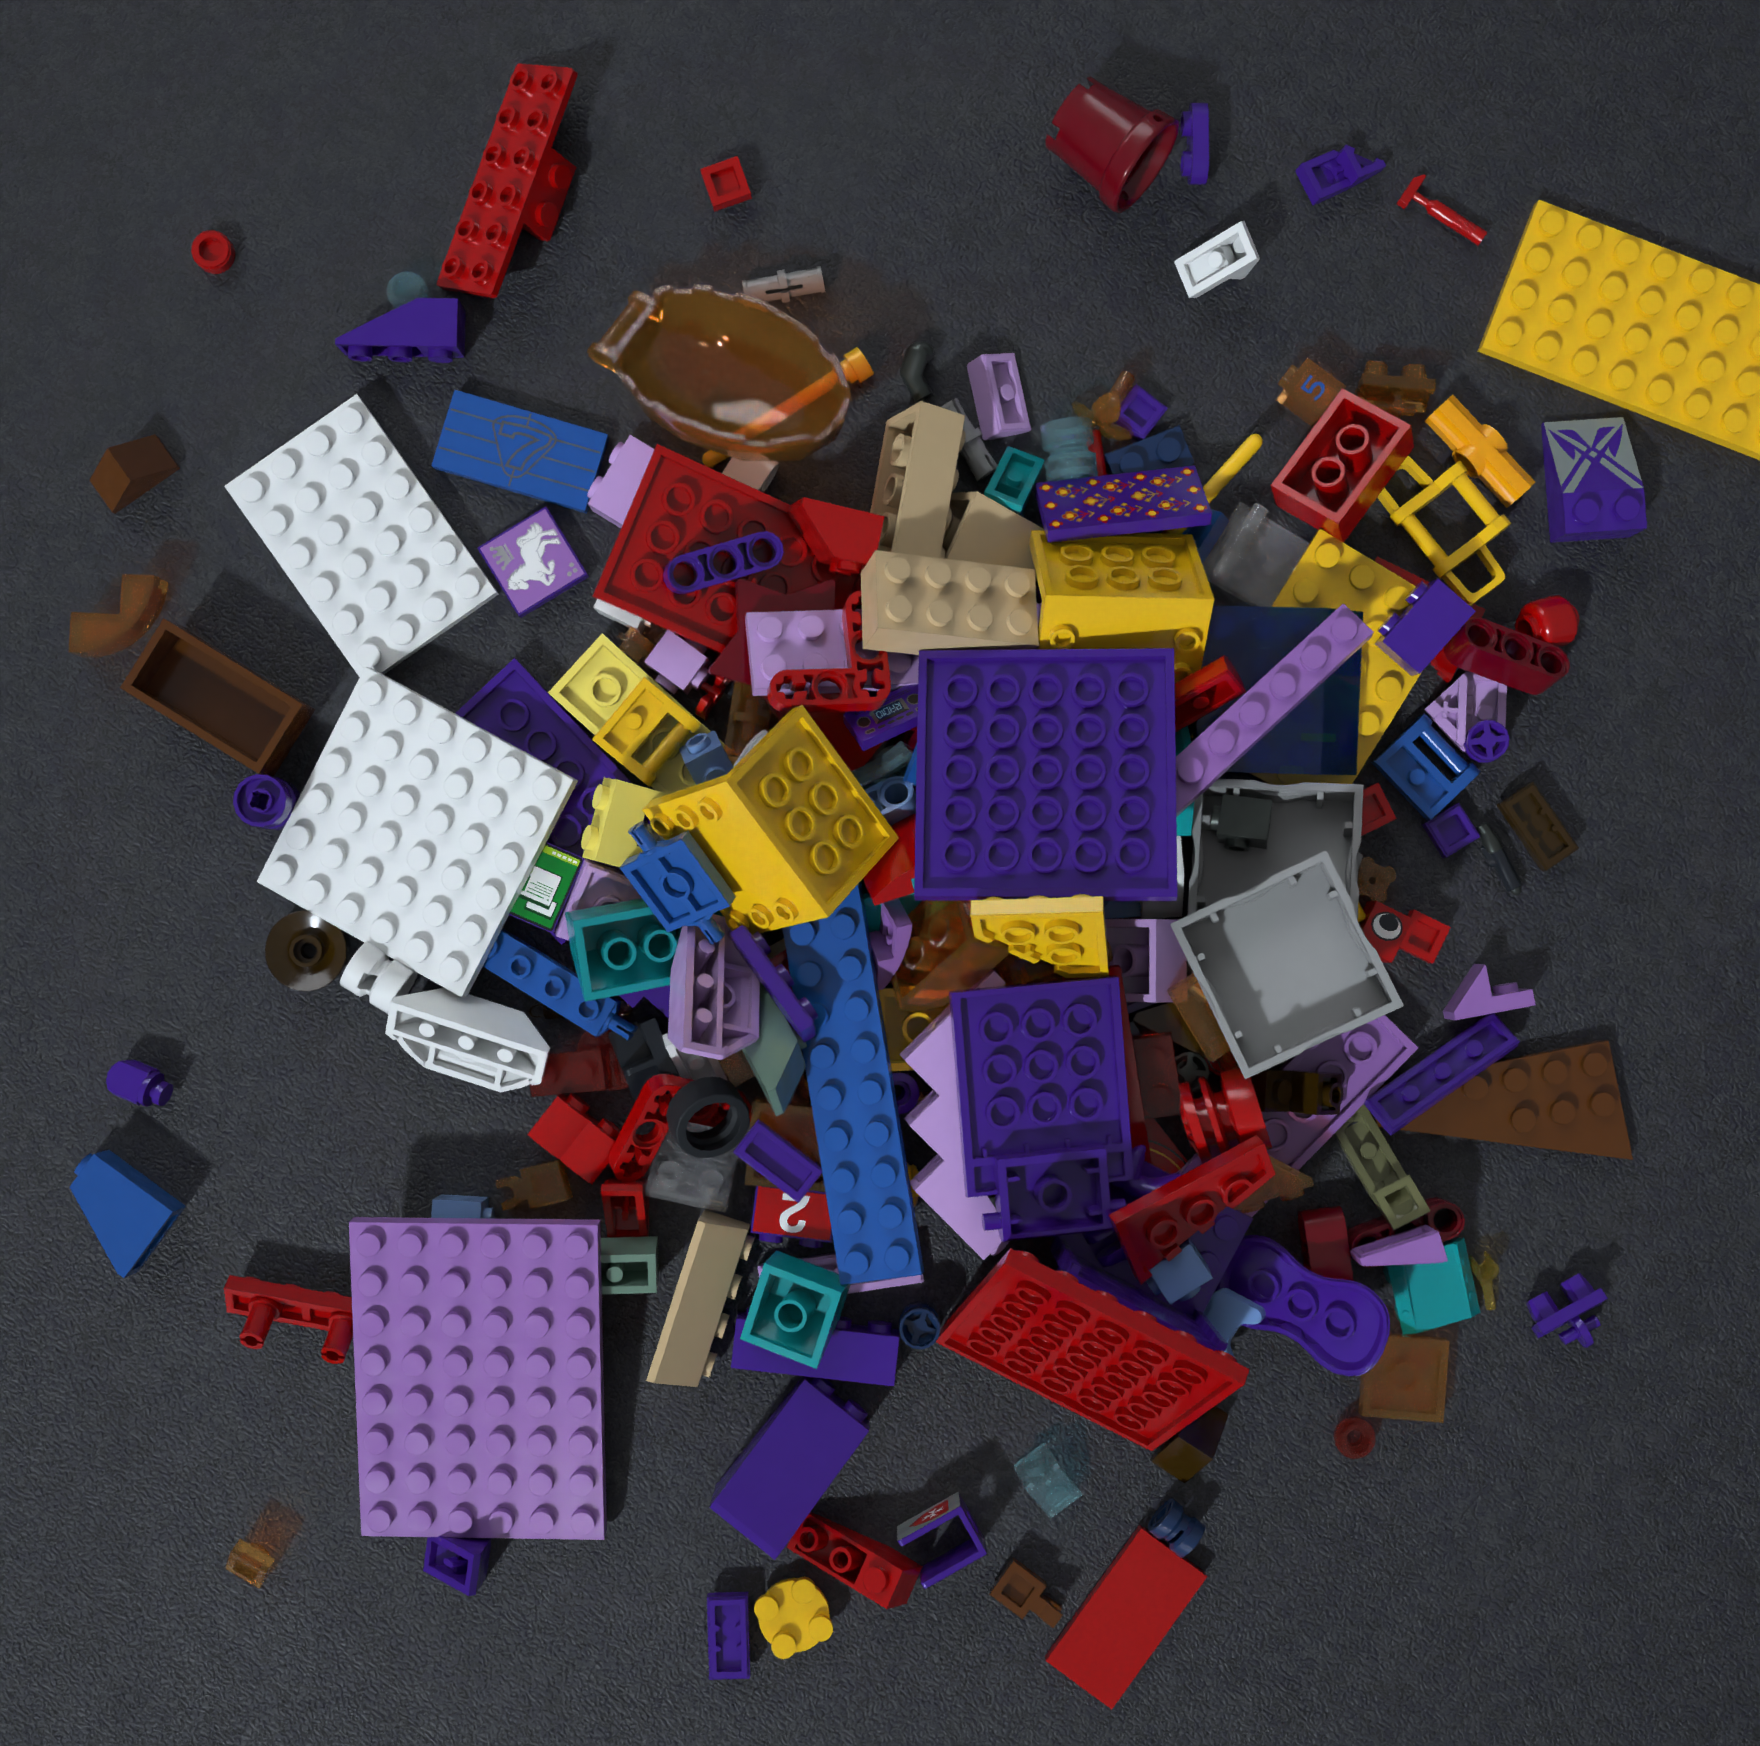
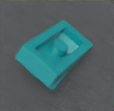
M1008 446L984 495L1024 517L1030 495L1042 472L1045 459Z

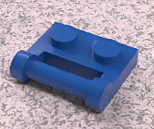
M1423 713L1371 763L1429 821L1454 799L1480 773V770L1472 762L1468 764L1431 726L1433 721ZM1420 737L1456 774L1451 782L1413 744L1415 739Z

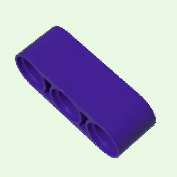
M768 531L747 535L672 559L664 568L663 579L667 588L677 594L691 593L776 566L784 553L783 544L779 537ZM758 540L765 541L771 548L772 555L767 563L759 562L753 555L752 548ZM717 552H725L731 557L733 567L729 574H721L714 568L713 558ZM679 563L689 565L694 572L693 582L689 586H682L674 579L673 571Z

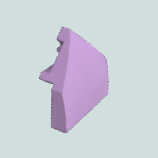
M1465 672L1424 710L1462 753H1466L1463 746L1466 733L1478 722L1494 720L1506 727L1507 686L1472 672Z

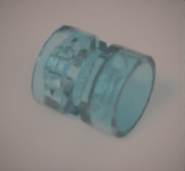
M1087 417L1061 418L1040 426L1043 451L1050 453V456L1044 462L1047 482L1098 476L1096 453L1088 449L1094 444L1092 419Z

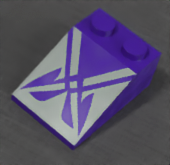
M1624 418L1543 422L1541 430L1550 543L1630 538L1647 529L1644 486Z

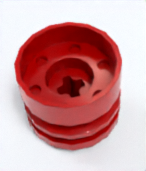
M1239 1066L1220 1071L1222 1091L1213 1092L1204 1076L1198 1078L1203 1094L1202 1097L1194 1098L1189 1081L1178 1084L1180 1090L1179 1110L1190 1146L1199 1156L1202 1164L1213 1159L1210 1146L1218 1144L1222 1154L1230 1149L1229 1141L1237 1139L1240 1144L1257 1135L1264 1142L1267 1150L1272 1149L1251 1077L1245 1079Z

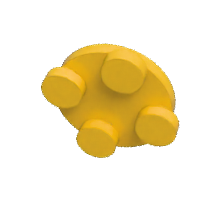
M808 1577L781 1580L771 1586L755 1602L754 1612L759 1620L761 1632L771 1644L773 1654L780 1659H787L796 1652L806 1651L817 1643L828 1640L833 1633V1622L830 1619L828 1601L823 1592Z

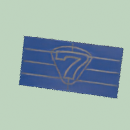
M454 389L431 466L436 470L587 513L589 509L588 502L591 499L587 496L588 491L599 475L610 437L602 432Z

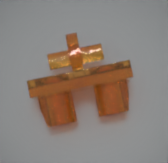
M1369 360L1365 365L1354 395L1400 419L1401 415L1414 416L1415 412L1425 413L1429 398L1436 390L1435 379H1427L1425 366L1421 364H1408L1403 366L1400 376L1387 375V364L1383 361Z
M734 682L724 750L728 756L739 758L746 745L755 735L762 730L768 731L771 710L762 696L752 695L751 686Z

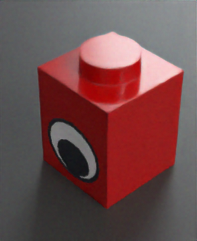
M1367 901L1363 909L1366 917L1359 924L1367 940L1376 949L1381 961L1392 963L1413 918L1378 901Z

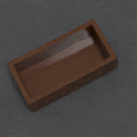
M164 618L120 687L256 773L273 777L316 710L182 626Z

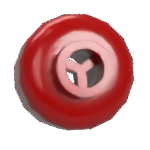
M1559 595L1548 596L1529 602L1521 608L1515 622V631L1560 648L1568 645L1575 639L1580 620L1577 609L1567 599Z

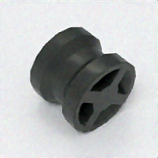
M1187 1050L1177 1051L1166 1060L1164 1067L1165 1076L1170 1084L1178 1090V1084L1182 1083L1183 1079L1184 1082L1189 1081L1192 1092L1201 1089L1198 1078L1204 1076L1208 1080L1209 1067L1205 1059L1196 1053Z

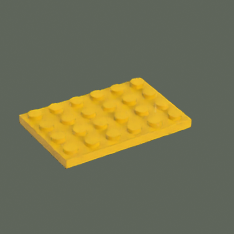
M1318 529L1234 665L1246 692L1343 603L1374 633L1360 649L1243 755L1235 765L1267 784L1291 785L1302 782L1352 784L1421 673L1414 676L1409 675L1375 645L1382 636L1378 632L1380 626L1394 612L1398 616L1402 614L1410 605L1405 599L1416 586L1347 544L1342 543L1322 529ZM1244 694L1203 716L1190 738L1195 740Z

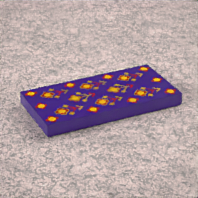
M1195 465L1035 483V496L1048 543L1211 525L1212 511Z

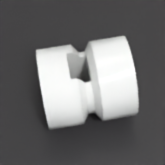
M366 941L356 951L346 966L340 979V985L359 997L366 994L369 995L370 1004L388 1014L393 997L407 995L418 973L396 960L390 961L389 956Z

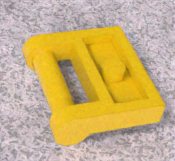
M643 677L592 740L650 787L657 779L655 776L657 771L690 732L694 734L701 724ZM670 714L678 722L641 765L633 758L634 755Z

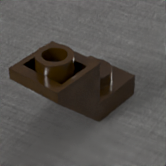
M1266 1069L1253 1075V1087L1261 1112H1296L1312 1115L1340 1114V1105L1344 1095L1341 1073Z

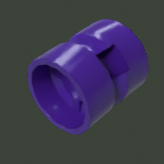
M255 774L239 783L234 792L233 805L236 814L243 822L254 827L280 830L285 827L300 793L292 783L270 775Z

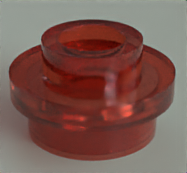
M1348 1417L1336 1426L1334 1443L1344 1456L1351 1459L1363 1458L1372 1451L1375 1445V1432L1366 1420L1360 1417ZM1353 1430L1359 1431V1440L1355 1443H1349L1347 1441L1348 1434Z

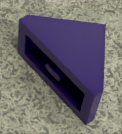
M427 1537L423 1571L467 1596L476 1595L487 1577L492 1538Z

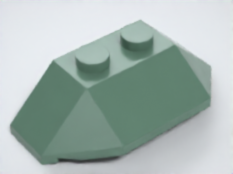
M760 983L759 1038L755 1043L743 1048L742 1051L777 1117L783 1114L791 1103L803 1075L806 1064L801 1049L806 1048L807 1044L806 1042L803 1043L792 1026L790 1027L783 1013Z

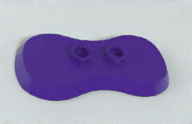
M1246 1235L1243 1237L1216 1288V1291L1221 1288H1228L1265 1309L1266 1316L1260 1323L1243 1324L1242 1326L1277 1332L1293 1339L1320 1365L1338 1375L1359 1376L1371 1370L1382 1356L1390 1332V1316L1386 1305L1380 1297L1361 1283L1351 1280L1327 1278L1309 1271L1296 1261L1284 1247L1270 1238L1258 1235Z

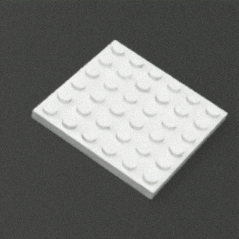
M365 667L257 882L302 908L310 910L311 913L362 942H369L383 951L385 955L460 997H467L578 780L380 672Z

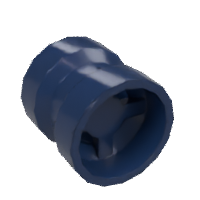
M917 1301L910 1303L903 1309L899 1318V1331L905 1344L913 1349L921 1350L929 1348L936 1342L940 1333L938 1314L933 1306L926 1302Z
M1170 1498L1154 1513L1147 1530L1158 1539L1164 1538L1169 1542V1549L1182 1558L1189 1554L1198 1544L1204 1534L1205 1525L1195 1517H1188L1184 1513V1507L1173 1498Z

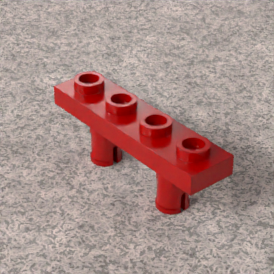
M229 1275L224 1286L227 1312L248 1316L239 1336L242 1345L251 1349L262 1348L273 1321L329 1331L321 1349V1357L332 1364L344 1362L353 1338L352 1297L343 1296L333 1291L321 1292L304 1289L294 1284L282 1285L261 1281L255 1277L244 1278Z

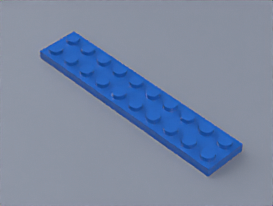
M860 881L829 917L783 928L790 976L795 983L792 986L793 993L798 1000L806 997L819 1017L814 1020L816 1035L806 1042L807 1047L803 1048L802 1051L806 1064L805 1070L841 1285L922 1275L924 1272Z

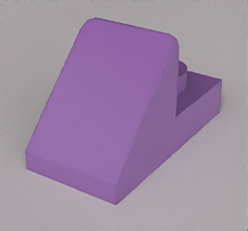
M1474 964L1444 1008V1019L1460 1020L1534 1006L1536 1004L1533 989L1518 988L1517 982L1492 986V993L1486 965Z

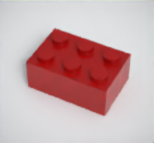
M1342 388L1270 485L1276 506L1314 528L1322 529L1344 543L1414 448L1411 425Z

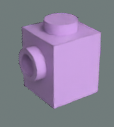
M668 630L644 661L649 668L659 674L655 681L672 694H675L678 689L687 695L692 688L698 691L710 675L707 667L711 662L704 655L707 648L685 638L683 640Z

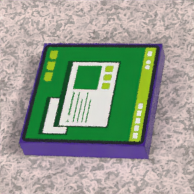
M546 842L509 915L550 933H555L586 858Z

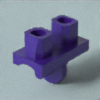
M1578 1273L1559 1285L1571 1303L1565 1308L1559 1310L1547 1291L1526 1303L1531 1317L1536 1323L1531 1329L1538 1339L1568 1323L1570 1328L1558 1334L1563 1344L1567 1345L1577 1339L1583 1347L1587 1348L1594 1344L1590 1331L1601 1326L1595 1315L1583 1321L1579 1316L1601 1305L1608 1298L1601 1288L1595 1291L1582 1274Z

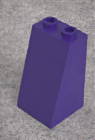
M802 1376L716 1484L711 1499L710 1509L774 1560L790 1541L869 1432V1421L866 1419L868 1413L852 1399L845 1402L834 1393L836 1387L828 1379Z

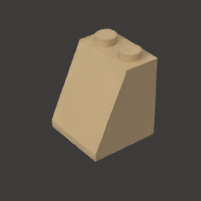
M978 491L951 493L949 508L952 511V518L949 527L944 533L942 548L945 550L944 559L1035 569L1029 545L1031 530H1044L1043 528Z

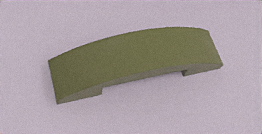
M1363 1104L1334 1134L1363 1186L1394 1231L1429 1213L1430 1209L1411 1176L1406 1175L1369 1110ZM1353 1122H1357V1123H1355V1124H1353V1125H1351L1350 1127L1347 1128V1126H1348L1349 1124H1351V1123H1353Z

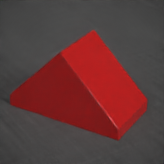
M609 1177L601 1186L607 1238L649 1237V1178H640L633 1182H622L616 1177Z

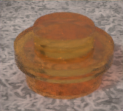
M631 626L624 634L620 632L617 636L623 641L619 648L636 662H639L642 657L647 659L656 646Z

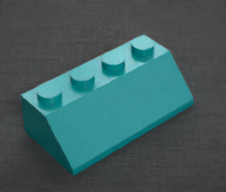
M642 898L565 912L571 954L585 1002L670 985L671 967L682 927L667 932ZM720 911L714 913L715 915L723 916Z

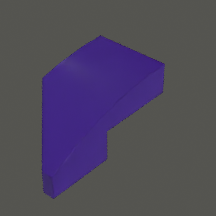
M1345 145L1339 152L1332 150L1301 163L1295 172L1314 206L1378 174L1386 167L1385 162L1378 158L1374 161L1355 154V148Z

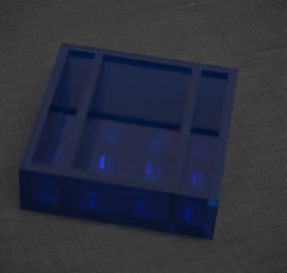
M1213 606L1201 668L1223 655L1227 656L1237 670L1247 692L1336 609ZM1352 611L1363 621V612ZM1362 647L1226 772L1356 775ZM1244 694L1196 720L1193 725V741Z

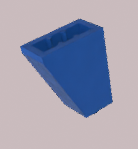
M105 1150L95 1154L90 1153L76 1167L74 1173L78 1176L70 1185V1189L117 1274L126 1278L139 1272L186 1206L112 1151Z

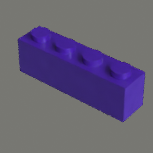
M747 1307L746 1312L739 1311L731 1368L894 1386L900 1336L899 1329H892V1323L870 1320L868 1321V1326L851 1324V1318L840 1316L819 1367L815 1369L741 1340L740 1337L750 1307Z

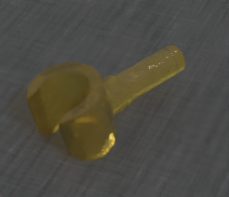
M1484 1251L1485 1260L1480 1265L1470 1255L1468 1257L1471 1271L1482 1286L1486 1309L1495 1310L1496 1303L1492 1280L1497 1277L1499 1267L1487 1251Z

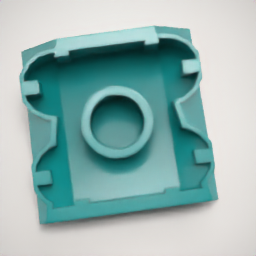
M1452 1238L1442 1242L1448 1258L1447 1262L1387 1265L1383 1267L1385 1279L1392 1285L1396 1303L1394 1310L1397 1320L1400 1322L1403 1335L1424 1332L1472 1318L1480 1313L1464 1238Z

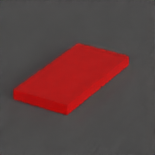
M1139 1524L1045 1655L1046 1662L1112 1710L1207 1578L1206 1573L1185 1557L1180 1558L1169 1549V1545Z

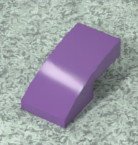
M899 898L882 903L880 930L869 932L879 990L884 989L895 975L905 956L911 937L912 922Z

